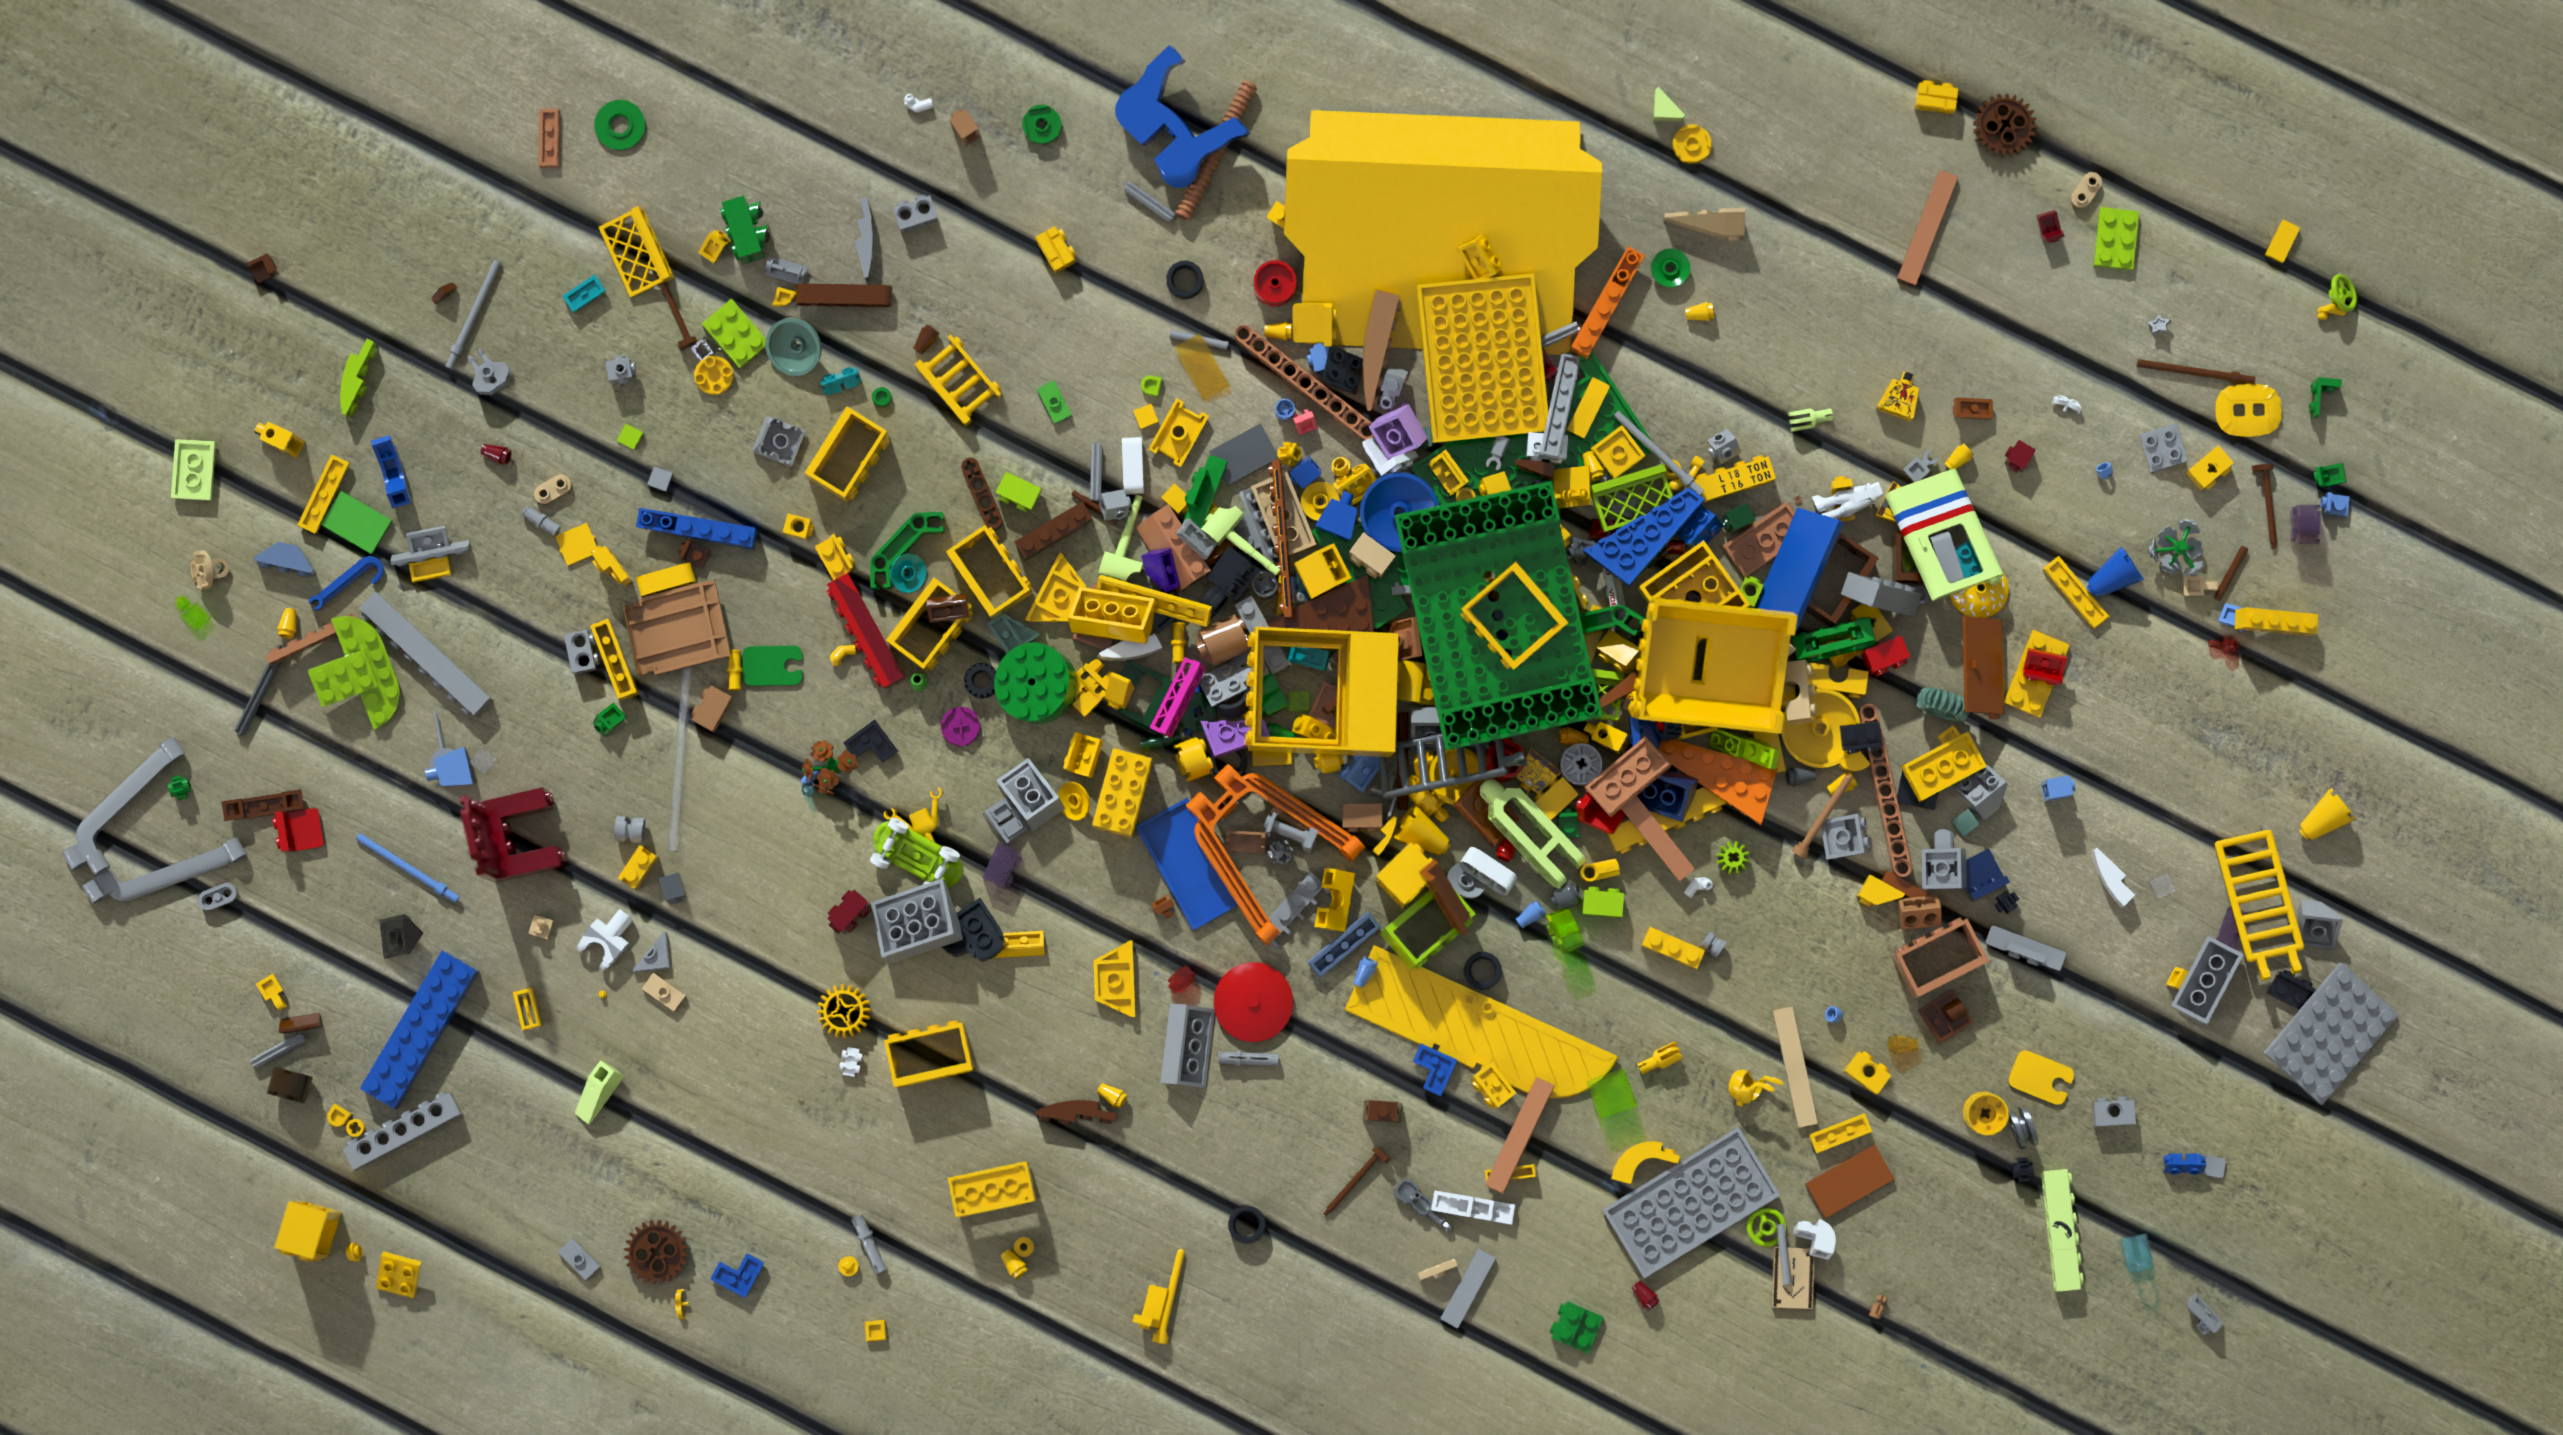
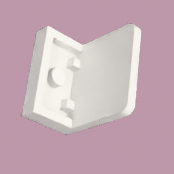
M1375 437L1362 442L1365 452L1370 456L1381 476L1391 472H1398L1401 469H1408L1414 464L1412 461L1418 457L1415 450L1387 460Z

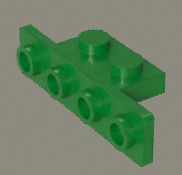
M1209 455L1205 467H1199L1198 472L1193 474V485L1191 490H1188L1185 495L1188 511L1184 521L1189 518L1200 529L1204 526L1205 519L1227 466V460Z

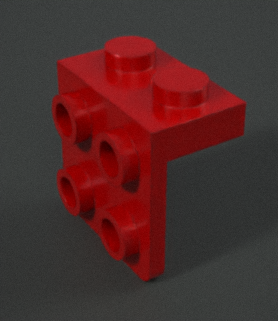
M1587 790L1584 797L1580 798L1576 804L1578 821L1608 834H1614L1626 817L1621 809L1610 817Z
M317 808L287 813L283 811L275 812L273 826L278 831L276 845L278 849H281V852L290 853L318 848L324 845L320 815Z

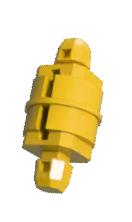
M1411 775L1409 777V786L1421 784L1420 780L1415 775ZM1434 790L1409 794L1411 800L1428 817L1434 813L1435 818L1440 822H1444L1449 817L1445 808L1441 807L1446 802L1440 799Z

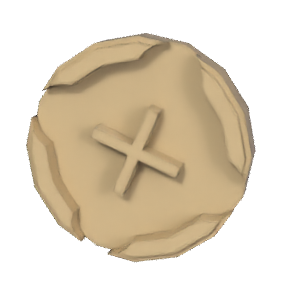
M204 550L193 553L195 558L190 563L193 581L198 583L196 586L198 589L207 590L211 588L213 579L223 578L228 574L229 565L226 560L220 558L210 559V556ZM217 563L222 565L220 574L216 573L214 569Z

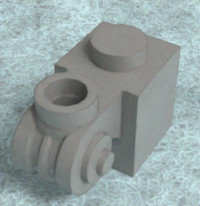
M1389 366L1381 387V391L1384 392L1378 397L1379 407L1392 411V408L1397 405L1396 396H1400L1408 371Z

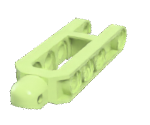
M1488 779L1481 784L1480 795L1488 803V819L1553 887L1560 889L1567 880L1546 855L1555 848L1562 857H1566L1577 869L1585 863L1584 855L1520 788L1504 789L1494 779ZM1510 799L1521 810L1520 813L1525 814L1532 821L1534 827L1538 828L1548 838V843L1541 850L1504 812L1503 806Z

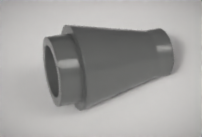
M1791 767L1789 770H1786L1787 784L1793 787L1816 780L1815 769Z

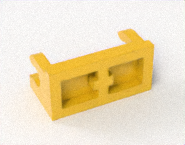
M1444 450L1428 463V466L1450 496L1469 483L1447 450Z

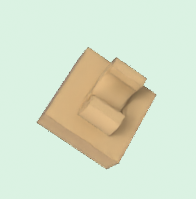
M534 915L528 934L548 940L554 921Z

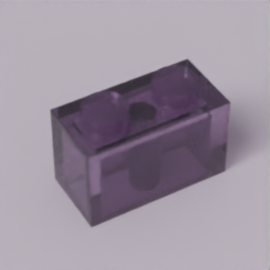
M998 842L982 879L1003 889L1006 888V885L1010 887L1014 879V875H1011L1014 867L1018 868L1022 861V857H1020L1021 852Z

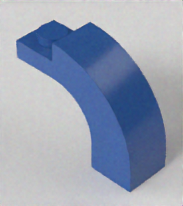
M388 435L371 440L383 474L386 494L392 509L410 504L411 497L405 471L391 436Z

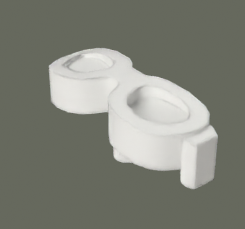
M2062 395L2054 397L2052 404L2065 405L2062 410L2063 412L2067 411L2068 406L2078 411V414L2082 409L2079 402L2074 399L2069 400Z

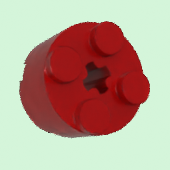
M1503 739L1505 757L1523 751L1522 747L1512 742L1513 740ZM1494 742L1484 750L1487 771L1498 769L1496 744ZM1523 766L1506 767V775L1488 779H1494L1499 783L1507 782L1518 775Z

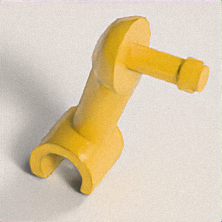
M1695 456L1690 463L1692 469L1689 474L1693 478H1695L1704 463V460L1698 456ZM1680 478L1669 483L1672 493L1674 490L1677 491L1685 486L1681 483Z

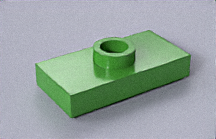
M1054 380L1037 388L1054 425L1072 416Z

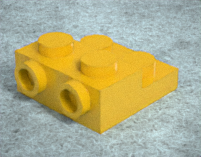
M598 546L591 551L595 558L592 562L601 573L605 571L608 575L611 574L619 584L623 583L625 586L633 582L606 546Z

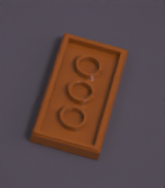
M1874 1144L1810 1180L1805 1185L1826 1219L1894 1180V1177Z

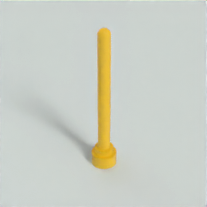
M1179 1249L1176 1254L1160 1327L1156 1330V1333H1153V1342L1165 1345L1168 1343L1169 1337H1167L1168 1332L1166 1330L1185 1255L1183 1249Z

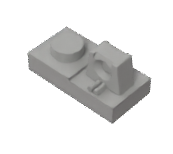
M2197 1293L2189 1298L2186 1303L2189 1311L2201 1319L2196 1327L2203 1335L2210 1331L2213 1333L2217 1332L2222 1326L2223 1321Z

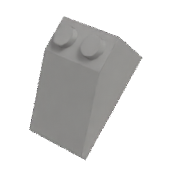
M1029 758L996 780L1032 831H1035L1065 809L1060 798Z

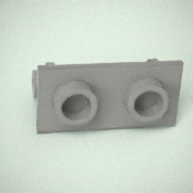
M770 256L769 261L766 263L765 276L801 284L804 283L808 267Z

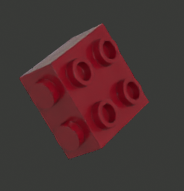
M848 890L841 898L843 902L839 906L834 905L827 913L830 915L827 918L830 921L828 926L838 934L840 932L844 934L846 932L851 933L858 925L856 924L857 920L860 917L864 919L871 911L869 908L871 904L856 890L852 892Z

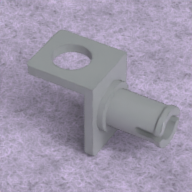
M1391 775L1389 781L1390 790L1393 789L1396 777ZM1381 784L1380 789L1371 788L1370 795L1392 802L1387 816V821H1389L1397 797L1384 798Z

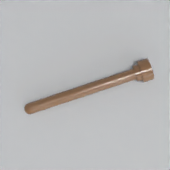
M1847 774L1843 778L1802 843L1799 842L1798 845L1794 846L1792 851L1795 854L1806 859L1809 854V845L1852 781L1851 775Z

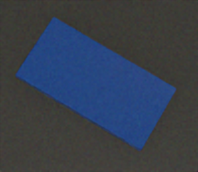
M1797 507L1754 608L1794 612L1797 615L1795 630L1797 632L1844 522Z
M1185 798L1135 827L1194 931L1238 905L1196 841L1194 829L1198 819L1186 808L1185 805L1189 803V800Z

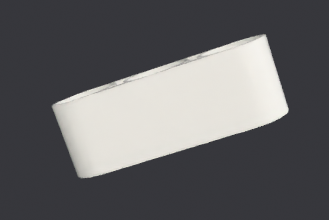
M1142 437L1122 438L1124 492L1126 495L1144 494Z
M1470 847L1459 862L1462 870L1500 895H1507L1517 881V876L1514 872L1475 847Z

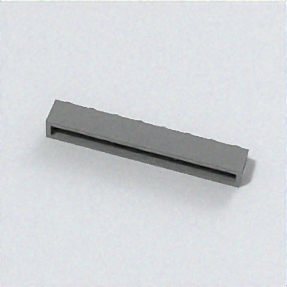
M374 591L359 607L363 612L361 616L368 623L372 620L377 625L375 629L382 636L387 634L391 638L389 642L396 649L401 647L405 651L404 656L411 663L415 660L420 665L418 669L425 676L430 674L434 678L432 682L439 689L444 687L449 692L447 696L454 703L458 700L463 705L461 709L468 716L473 714L477 717L493 700L379 593Z

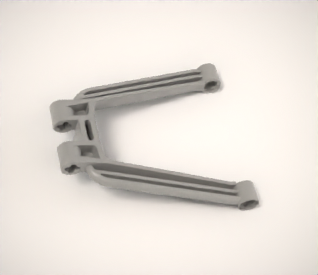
M175 737L163 742L160 745L161 748L155 751L80 823L76 831L77 844L62 852L72 871L88 864L93 874L97 876V878L82 886L92 904L100 902L109 895L118 901H130L223 867L229 863H235L247 855L240 841L235 837L217 849L127 882H121L110 869L109 863L97 845L96 837L173 760L185 754Z

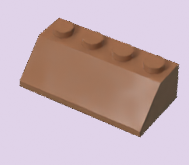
M1168 504L1149 516L1136 529L1150 551L1155 549H1172L1181 585L1175 588V591L1179 594L1206 577L1211 570L1204 559L1176 535L1181 527V523Z

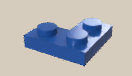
M1420 1044L1413 1062L1431 1070L1423 1089L1441 1096L1457 1060Z
M746 1253L738 1270L719 1262L710 1280L746 1298L765 1262Z

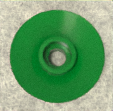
M1673 248L1664 249L1653 258L1651 273L1655 281L1660 285L1669 288L1677 287L1688 278L1690 263L1683 252ZM1672 266L1674 271L1670 273L1666 268Z

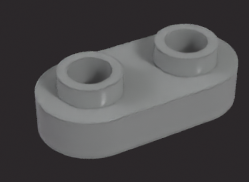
M224 883L203 891L198 897V904L202 909L211 911L232 903L238 896L237 888L232 884ZM226 890L231 891V895L229 897L225 896ZM211 897L213 901L208 905L206 900Z

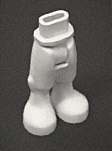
M1879 482L1871 485L1867 483V486L1862 485L1847 490H1839L1833 496L1827 498L1815 495L1812 497L1818 513L1832 506L1841 505L1835 510L1821 514L1839 519L1841 517H1851L1854 513L1866 508L1873 502H1877L1876 499L1884 497Z

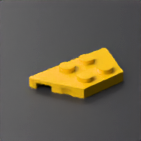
M1059 552L1025 621L1069 622L1068 616L1079 587L1087 588V586L1062 553Z
M1128 941L1093 960L1095 1001L1130 1017H1136L1133 941Z

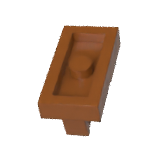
M1954 398L1953 406L1954 418L1993 419V399Z

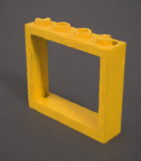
M1516 562L1461 608L1463 611L1461 616L1468 624L1472 621L1476 626L1474 631L1481 639L1485 636L1490 642L1487 646L1494 654L1498 652L1503 657L1500 660L1507 669L1511 667L1513 670L1568 623ZM1512 572L1517 575L1557 622L1555 626L1514 661L1470 611L1475 604Z

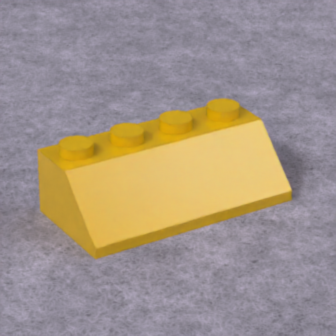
M1079 587L1068 616L1071 632L1147 644L1153 626L1155 598Z

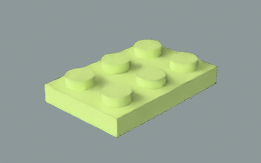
M175 439L171 488L172 499L212 501L215 441Z

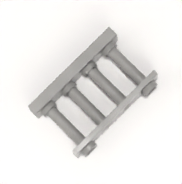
M1274 812L1272 817L1267 816L1264 824L1266 837L1270 838L1272 832L1301 843L1303 851L1311 854L1318 837V830L1310 828L1309 831L1305 830L1303 832L1278 822L1277 814Z

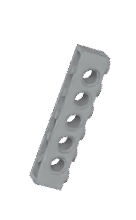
M444 1091L436 1095V1100L433 1102L425 1101L417 1106L418 1109L411 1113L408 1110L400 1114V1119L395 1122L391 1119L382 1124L383 1128L377 1131L372 1129L364 1133V1138L360 1140L355 1138L347 1142V1147L343 1148V1151L352 1169L359 1170L463 1115L453 1093L447 1094ZM437 1105L442 1108V1114L439 1117L433 1114V1109ZM418 1115H422L425 1120L421 1126H418L415 1122ZM404 1124L407 1131L401 1136L398 1133V1127ZM384 1133L389 1137V1141L385 1145L380 1142V1136ZM365 1143H369L371 1146V1151L368 1154H364L362 1151V1146Z

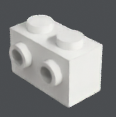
M1528 433L1526 458L1532 461L1548 460L1539 458L1544 433ZM1564 435L1559 461L1550 460V462L1562 464V461H1566L1568 435Z

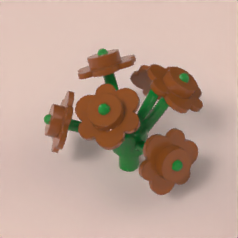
M827 740L817 741L811 747L813 751L810 755L820 762H824L827 759V766L812 767L809 758H806L805 764L802 766V772L809 781H812L813 771H820V774L817 775L819 785L814 784L818 787L817 791L820 792L821 796H828L829 793L834 795L835 793L827 790V788L833 789L839 783L835 773L845 771L849 774L852 770H856L858 768V763L855 761L856 756L854 754L851 755L846 750L835 760L832 757L833 745L829 744Z

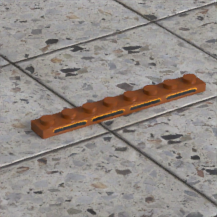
M1277 459L1272 460V465H1269V475L1273 477L1274 485H1270L1271 496H1275V504L1272 505V514L1276 516L1277 524L1273 525L1274 536H1278V544H1275L1276 556L1279 555L1280 563H1277V567L1281 569L1278 574L1281 575L1278 591L1283 599V603H1280V614H1284L1286 619L1294 618L1283 470L1282 461Z

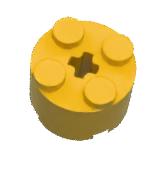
M1195 737L1173 746L1174 750H1178V754H1175L1179 769L1182 775L1188 776L1185 779L1186 782L1210 774L1213 764L1210 757L1207 758L1205 755L1206 745L1203 739L1198 740Z

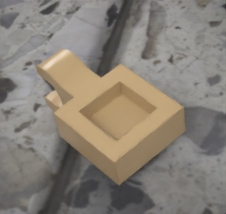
M2183 576V597L2204 596V590H2218V581L2204 582V576Z

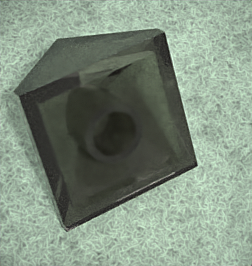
M403 914L379 920L384 959L410 954L424 934L411 921L409 915Z

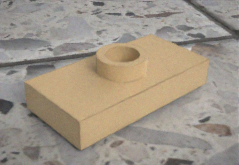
M652 973L642 987V990L673 1012L676 1011L686 995L655 973Z
M1451 1259L1418 1272V1277L1420 1280L1430 1276H1434V1279L1446 1275V1270L1458 1265L1455 1259Z

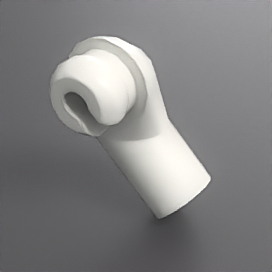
M907 94L904 98L906 107L914 112L933 108L931 98L919 101L913 94Z
M1707 877L1694 878L1684 891V894L1692 898L1697 890H1710L1713 883Z

